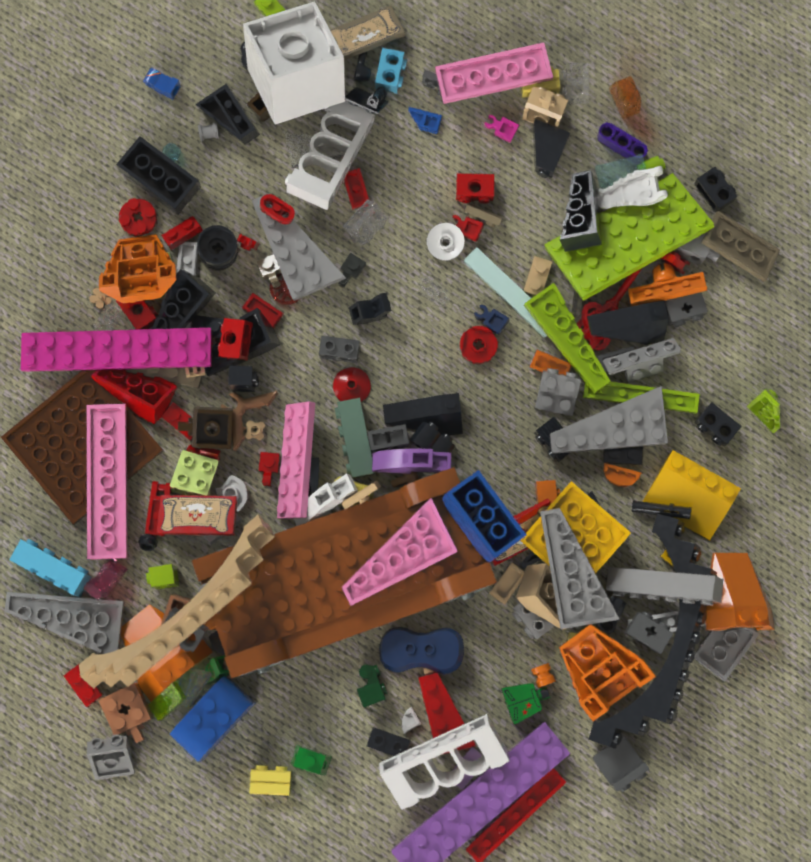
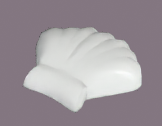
M231 475L221 488H215L218 496H236L238 498L237 511L243 509L248 499V491L241 479Z

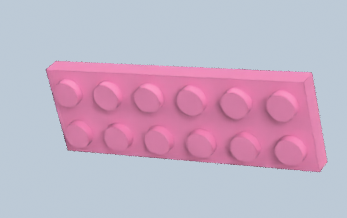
M544 43L435 66L443 104L553 80Z
M310 401L288 404L284 412L285 422L283 447L281 450L282 460L280 485L278 488L277 519L307 518L315 402Z

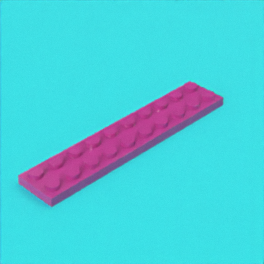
M211 328L21 333L22 372L212 367Z

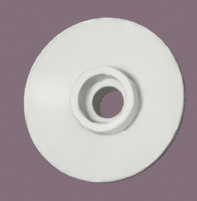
M450 223L436 225L427 236L429 252L439 260L456 258L464 247L462 231ZM444 240L450 242L448 246L442 244Z

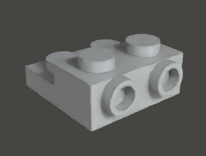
M548 368L547 371L543 370L535 408L573 416L581 378H578L576 373L566 372V375L559 374L557 369Z
M113 735L109 739L94 738L87 742V757L95 780L135 774L131 747L127 736Z

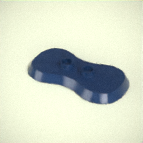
M394 627L384 633L380 642L379 656L382 665L392 672H404L419 667L427 668L440 674H448L460 667L464 657V642L462 636L450 628H440L428 633H419L405 627Z

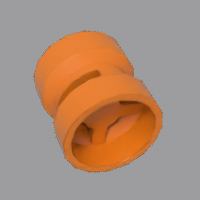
M549 663L531 669L532 674L537 676L536 685L538 688L556 682L554 675L549 673L551 670Z

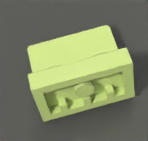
M182 450L170 483L171 491L188 496H211L210 487L219 461Z

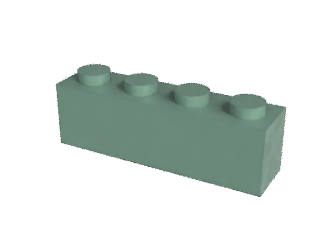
M360 398L337 402L338 407L335 408V414L337 419H341L342 426H338L340 438L344 437L346 444L342 445L344 457L348 456L349 463L346 464L347 474L352 475V479L375 475V472H372V456Z

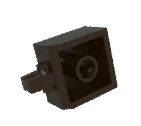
M194 406L193 418H189V422H178V431H188V435L193 436L192 447L231 449L233 408ZM211 423H214L215 427H218L215 429L214 432H211V429L207 428L211 425Z

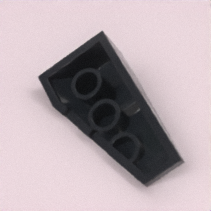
M181 268L176 274V281L168 289L165 299L162 301V307L152 329L186 328L208 304L216 292L201 279Z
M658 301L587 316L590 333L593 336L650 345L665 340L668 315L665 302Z
M259 308L239 318V320L253 323L248 360L280 346L274 328ZM236 336L233 337L232 343L235 342ZM216 343L212 347V367L204 368L207 376H212L228 369L229 366H236L245 361L218 356L219 343Z
M459 393L383 405L384 421L387 425L400 426L406 424V429L417 430L422 422H432L439 427L437 431L442 435L444 433L448 436L463 434Z

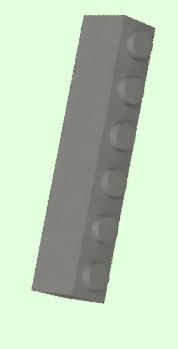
M609 567L606 591L613 592V596L624 597L625 594H630V598L642 599V596H647L649 600L659 601V597L665 598V601L677 602V599H683V603L695 604V601H701L703 605L713 606V602L721 603L724 579L711 575Z

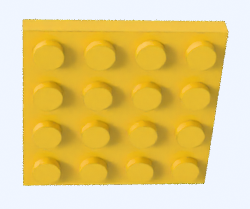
M572 481L546 509H561L595 574L631 534L629 530ZM540 516L526 532V536L520 541L550 566Z

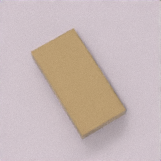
M511 562L489 594L505 605L520 585L525 571Z

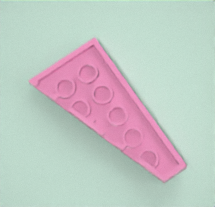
M431 498L342 586L350 605L458 552Z

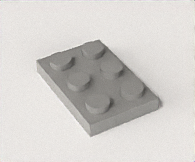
M751 627L711 630L695 652L694 659L722 681H726L759 633Z

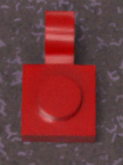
M673 251L661 257L662 260L671 264L681 274H685V271H683L684 266L690 265L689 261L681 258L679 254Z
M260 452L258 471L264 472L263 486H271L272 473L278 474L279 453Z

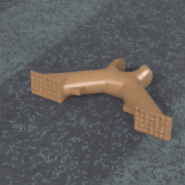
M276 390L275 392L243 399L236 393L229 394L231 398L238 402L237 407L233 409L232 418L234 451H237L236 449L240 447L239 445L245 439L243 432L246 428L242 422L243 414L248 409L257 408L260 410L265 405L269 407L275 397H277L276 395H278Z

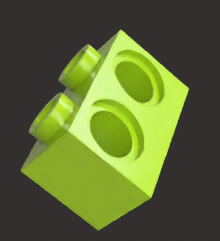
M168 564L148 568L149 573H146L147 584H150L152 588L158 590L180 586L178 570L175 565Z

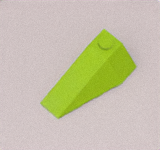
M765 388L747 407L774 434L780 429V401L773 390Z

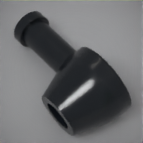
M368 51L359 54L353 81H369L372 69L365 65Z

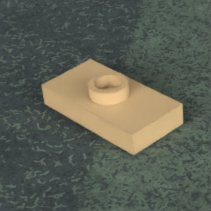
M378 481L371 483L343 501L342 506L344 509H347L356 502L364 503L370 499L368 496L370 493L381 487Z

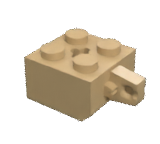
M533 86L526 102L522 119L533 124L535 119L559 128L568 100L560 94L554 95L553 92L545 88Z

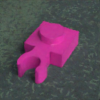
M489 115L488 119L492 120L493 123L488 124L485 122L484 126L487 129H495V136L511 143L519 125L502 117L501 121H498L495 116Z

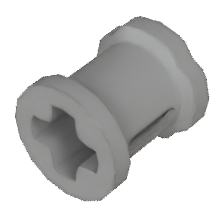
M217 122L207 126L198 125L200 141L209 138L219 139Z

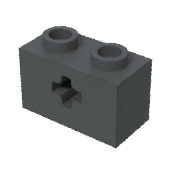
M702 292L664 301L669 326L675 325V327L686 324L685 321L691 319L693 322L699 321L708 312ZM682 308L689 309V311H682Z
M644 611L642 614L637 612L624 633L655 653L661 654L673 635L669 631L670 627L662 622L657 624L652 620L653 616ZM652 627L654 634L647 636L648 632L645 629Z

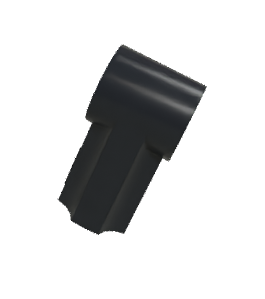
M611 596L609 600L620 618L627 603L618 597ZM619 620L608 621L611 624L610 631L602 628V622L597 623L596 627L606 635H609L615 631Z

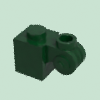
M368 664L361 666L359 675L363 679H368V682L365 686L356 690L364 708L385 700L384 695L388 693L384 683H379L378 676H381L378 666Z

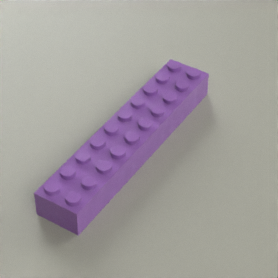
M542 722L508 751L509 762L493 769L491 767L487 768L485 772L475 778L391 849L392 854L399 862H443L571 753L549 726Z

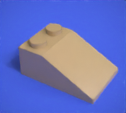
M546 563L527 565L516 598L527 610L560 628L550 567Z

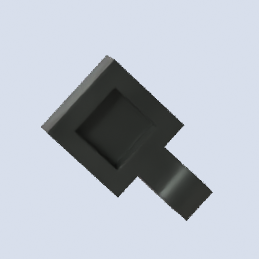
M350 253L340 267L346 279L339 281L338 284L345 287L351 277L357 279L366 262Z

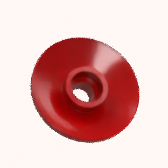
M345 368L334 378L333 391L340 401L360 398L362 402L370 393V379L359 368ZM354 382L355 386L353 388H350L348 386V383Z

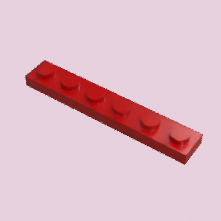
M554 768L550 770L465 848L466 851L476 862H482L553 796L566 781Z

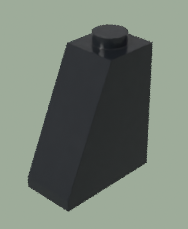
M535 119L533 125L535 172H538L537 174L543 178H552L570 132Z

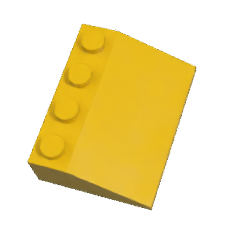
M672 450L642 502L666 505L673 503L674 506L692 507L690 520L673 518L681 520L685 523L684 526L710 541L741 488Z

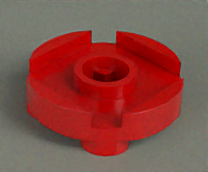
M131 198L122 206L119 212V222L124 231L129 235L141 236L150 233L155 228L157 215L150 202L144 199ZM141 213L143 219L135 222L133 216Z
M473 326L462 334L459 346L463 358L468 362L484 364L495 356L498 342L489 328ZM477 340H480L481 344L484 345L480 350L473 346V343H477Z

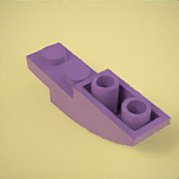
M394 449L373 452L372 472L411 474L412 471L439 473L451 468V453L433 452V449Z

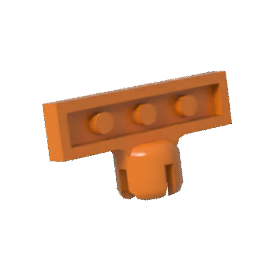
M663 263L665 270L662 271L660 264H658L652 270L653 283L628 289L631 306L665 301L707 291L704 274L699 272L677 277L671 264Z

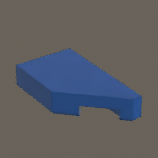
M409 107L408 111L419 130L438 134L442 115Z

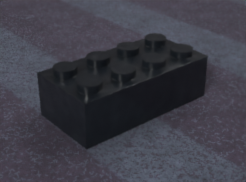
M141 136L138 137L116 164L122 174L177 215L180 214L201 188L197 178Z

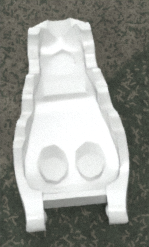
M662 166L634 171L627 174L625 178H619L618 181L613 182L612 186L598 189L599 207L609 209L617 206H648L664 200L668 197V193L666 190L660 191L657 178L663 174Z

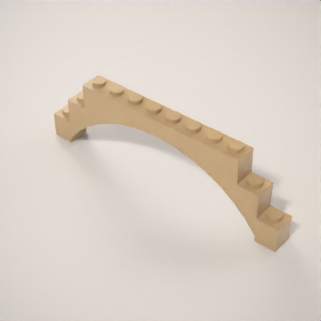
M259 515L253 518L243 527L244 530L238 542L219 570L189 603L168 621L140 640L114 652L99 655L92 653L79 664L80 676L93 688L102 681L111 688L119 680L129 687L252 584L248 572L263 561L260 549L275 537L271 527Z

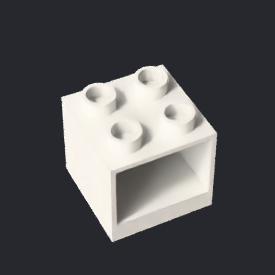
M315 1L243 24L248 71L274 124L345 102L344 56Z

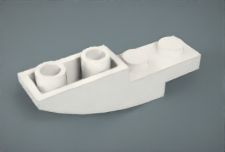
M346 473L334 483L330 484L327 482L308 498L307 518L294 519L296 526L332 514L331 509L358 492L351 475Z

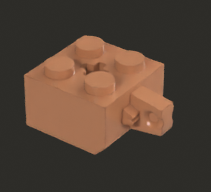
M133 683L129 687H124L98 700L114 735H121L126 732L128 736L132 734L136 743L145 740L141 731L144 729L143 724L154 718L138 683ZM124 705L130 706L128 714L123 713L122 711L124 709Z

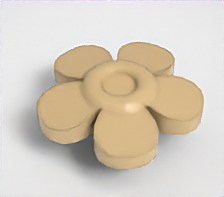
M99 288L93 290L94 295H91L89 299L91 303H96L98 309H102L104 304H111V298L108 295L101 293Z

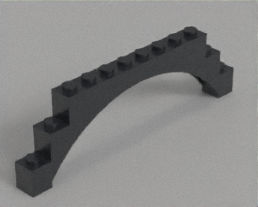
M657 514L652 533L658 536L664 544L675 573L717 576V572L712 568L696 564L701 557V547L694 543L680 540V537L685 532V523L676 518ZM679 599V618L675 639L660 673L644 693L628 707L600 722L594 721L588 740L616 749L622 740V730L644 737V734L649 730V718L672 725L678 714L676 709L678 702L683 698L684 692L682 688L684 682H687L689 678L688 668L694 660V648L700 641V628L706 621L705 612L709 605H703L701 601H695V604L683 603V599Z

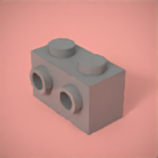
M521 603L512 608L514 611L512 613L513 617L518 623L522 621L526 627L523 630L530 639L533 637L537 640L555 626L527 610Z

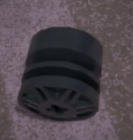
M212 225L205 228L199 235L197 250L205 266L218 271L225 270L235 263L238 256V246L231 230L221 225ZM220 246L221 251L217 254L214 249Z

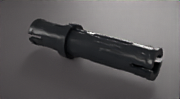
M633 500L632 512L651 515L660 514L672 518L677 517L690 520L692 507L674 506L673 503L666 505Z

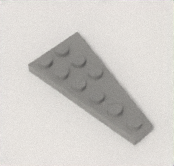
M561 509L540 511L560 628L564 629L620 620Z

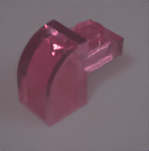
M110 559L102 566L97 576L86 583L83 589L97 600H100L102 597L106 598L122 580L128 569L117 560Z

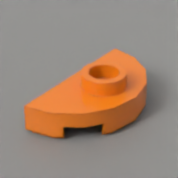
M604 463L603 472L606 479L617 487L631 486L641 475V472Z

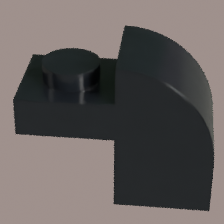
M380 293L371 300L357 301L348 307L353 325L367 324L388 317L387 313L391 311L387 293Z

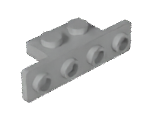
M671 338L604 359L603 365L609 375L625 371V378L629 383L664 372L663 358L679 354L681 349L675 339Z

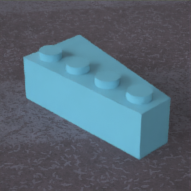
M21 539L9 559L10 561L32 573H36V575L49 582L51 581L57 587L68 591V593L74 596H82L92 578L88 575V570L81 566H78L76 569L71 566L72 562L64 557H61V559L54 557L55 552L44 548V550L37 548L38 543L30 539L27 541Z

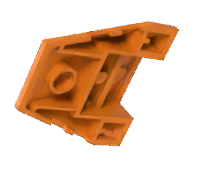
M156 234L119 239L111 253V260L105 264L106 269L104 273H101L99 276V291L121 303H134L136 301L161 298L176 281V266L171 261L169 254L164 250V246Z
M713 553L711 568L717 572L718 577L724 579L721 603L713 602V606H707L706 630H726L732 627H756V630H774L772 609L748 553Z
M149 604L125 623L121 629V636L125 647L160 627L165 613ZM194 633L188 636L190 640H196ZM203 639L194 652L185 651L178 645L137 679L138 685L148 699L153 702L170 685L192 667L200 664L213 651Z
M592 624L559 647L567 670L571 675L573 686L578 694L580 705L592 721H595L609 711L611 705L638 686L641 688L656 677L642 658Z

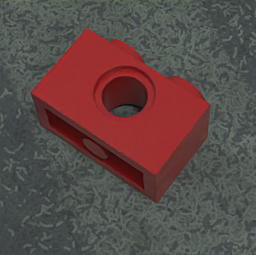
M457 173L456 200H460L461 203L479 201L481 204H488L490 201H493L494 174ZM477 186L480 191L472 192L470 188Z
M116 300L136 330L149 329L154 325L158 313L153 306L148 307L145 301L147 300L134 303H121ZM137 307H143V311L140 314H135L134 311Z
M224 318L221 325L222 335L221 342L218 345V356L248 361L253 323L246 320ZM236 336L235 342L232 343L233 337Z

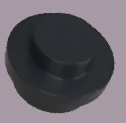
M150 534L142 535L138 540L139 547L144 551H153L158 545V540Z

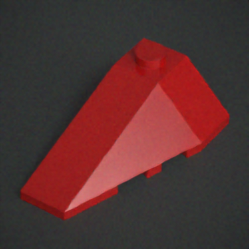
M125 369L96 370L91 375L94 381L123 404H126L134 413L153 424L168 409L177 389L176 385L161 377L155 376L150 378L144 376V373L137 372V374L126 372Z

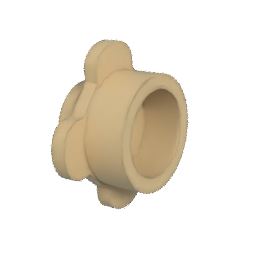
M250 420L246 423L247 432L245 437L247 439L262 440L264 438L263 429L265 424L262 421L255 423Z

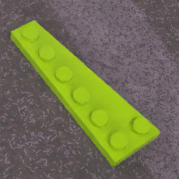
M553 283L528 300L524 307L595 394L608 385L610 379L595 356L593 349L586 342L581 328H578L574 321V316L569 312L565 305L566 302Z

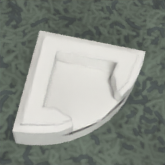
M412 707L405 712L402 718L404 734L421 724Z

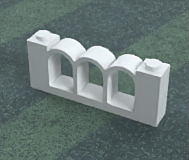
M347 100L325 108L327 114L322 118L320 132L314 134L311 138L309 152L300 158L298 169L295 168L292 174L289 173L285 180L287 193L326 210L329 209L375 120V114L367 112L365 108L360 106H353ZM331 124H338L357 133L353 140L349 141L331 133L326 127ZM326 144L345 152L342 161L339 162L316 151V146ZM308 165H317L335 174L330 183L308 174L304 168Z
M486 714L379 763L381 777L402 810L420 802L419 798H428L434 795L439 789V785L443 787L456 786L462 781L464 774L470 776L480 775L489 766L493 769L503 766L510 760L506 746ZM475 740L483 755L477 760L468 761L460 755L457 747ZM449 751L457 767L453 771L442 772L436 768L432 758ZM424 763L432 779L426 783L414 782L406 770Z

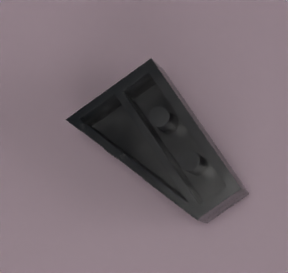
M227 84L195 104L201 111L244 145L260 135Z

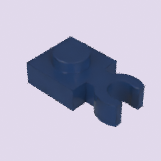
M481 304L480 309L484 313L478 314L475 312V318L480 321L485 320L483 326L500 335L510 321L509 317L496 309H493L490 313L487 307Z

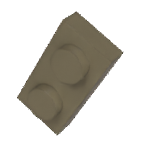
M470 203L467 204L464 211L468 213V217L475 220L481 218L485 220V224L491 227L500 226L503 217Z

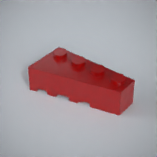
M438 673L418 677L432 737L435 738L464 725ZM472 740L457 747V750L471 748L476 745Z

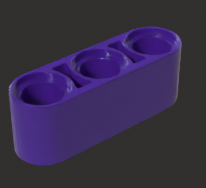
M603 123L600 126L597 139L601 144L635 164L644 161L648 148L643 142L611 123ZM608 131L611 136H604L602 132ZM618 141H624L627 145L621 146L618 144ZM639 150L643 155L637 156L634 151Z

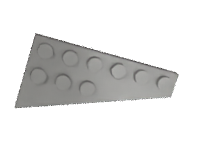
M263 196L252 200L293 301L346 279L294 220L290 224H281L261 211L260 200ZM271 204L266 205L268 208L272 207ZM283 214L282 217L287 218L288 215Z
M660 386L550 433L551 454L667 444L662 387Z
M7 592L5 612L99 653L106 654L119 650L124 601Z

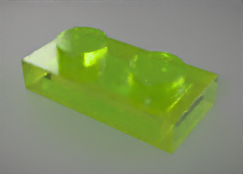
M174 682L148 706L156 719L161 721L187 697L179 684Z

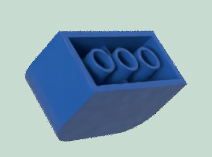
M479 470L452 488L443 497L444 505L477 552L487 562L493 561L526 536V533Z
M223 676L175 726L170 736L198 763L202 762L256 702L228 676Z

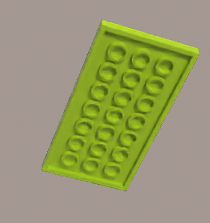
M673 173L658 181L660 191L666 190L668 193V197L664 200L648 206L612 207L599 214L602 245L565 252L560 242V236L544 244L548 254L583 301L714 228L712 220Z

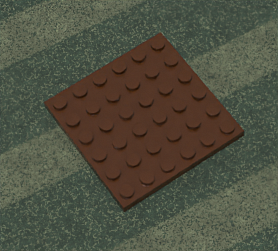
M82 370L1 436V439L73 525L87 515V405L123 404L91 378V375L96 370ZM127 408L128 481L164 450Z

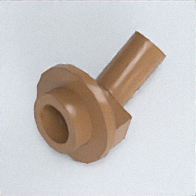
M411 471V474H403V476L392 480L391 484L394 488L404 483L410 484L417 481L418 475L416 472Z

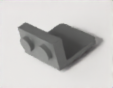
M622 736L621 743L617 745L616 749L607 746L593 756L594 762L616 792L619 790L624 792L630 788V783L633 780L637 779L639 781L647 776L646 771L650 769L645 762H642L624 736Z

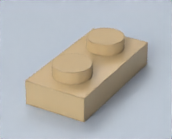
M534 256L524 288L526 294L536 296L544 290L552 261Z

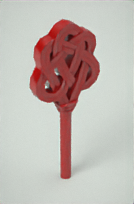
M642 268L629 275L614 297L606 301L603 306L597 302H589L584 305L581 311V319L576 324L579 329L583 326V336L585 340H588V345L592 349L597 351L604 350L609 345L611 339L591 335L587 316L604 313L609 308L610 311L618 310L619 301ZM589 309H595L593 312L587 314Z

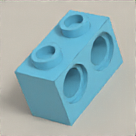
M382 48L375 80V89L384 87L388 92L397 93L398 87L402 88L403 76H401V72L406 69L407 59H404V52ZM391 60H396L398 63L395 65H391L389 62ZM388 77H392L394 81L387 82L385 79Z

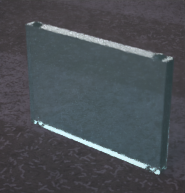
M643 154L601 165L597 164L595 170L599 187L605 189L608 186H612L613 182L618 181L619 178H625L629 173L637 170H646Z

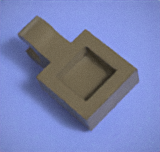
M274 254L257 261L264 280L269 278L274 288L281 286L277 277L281 270Z

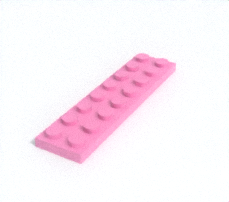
M126 404L87 405L88 560L128 559Z

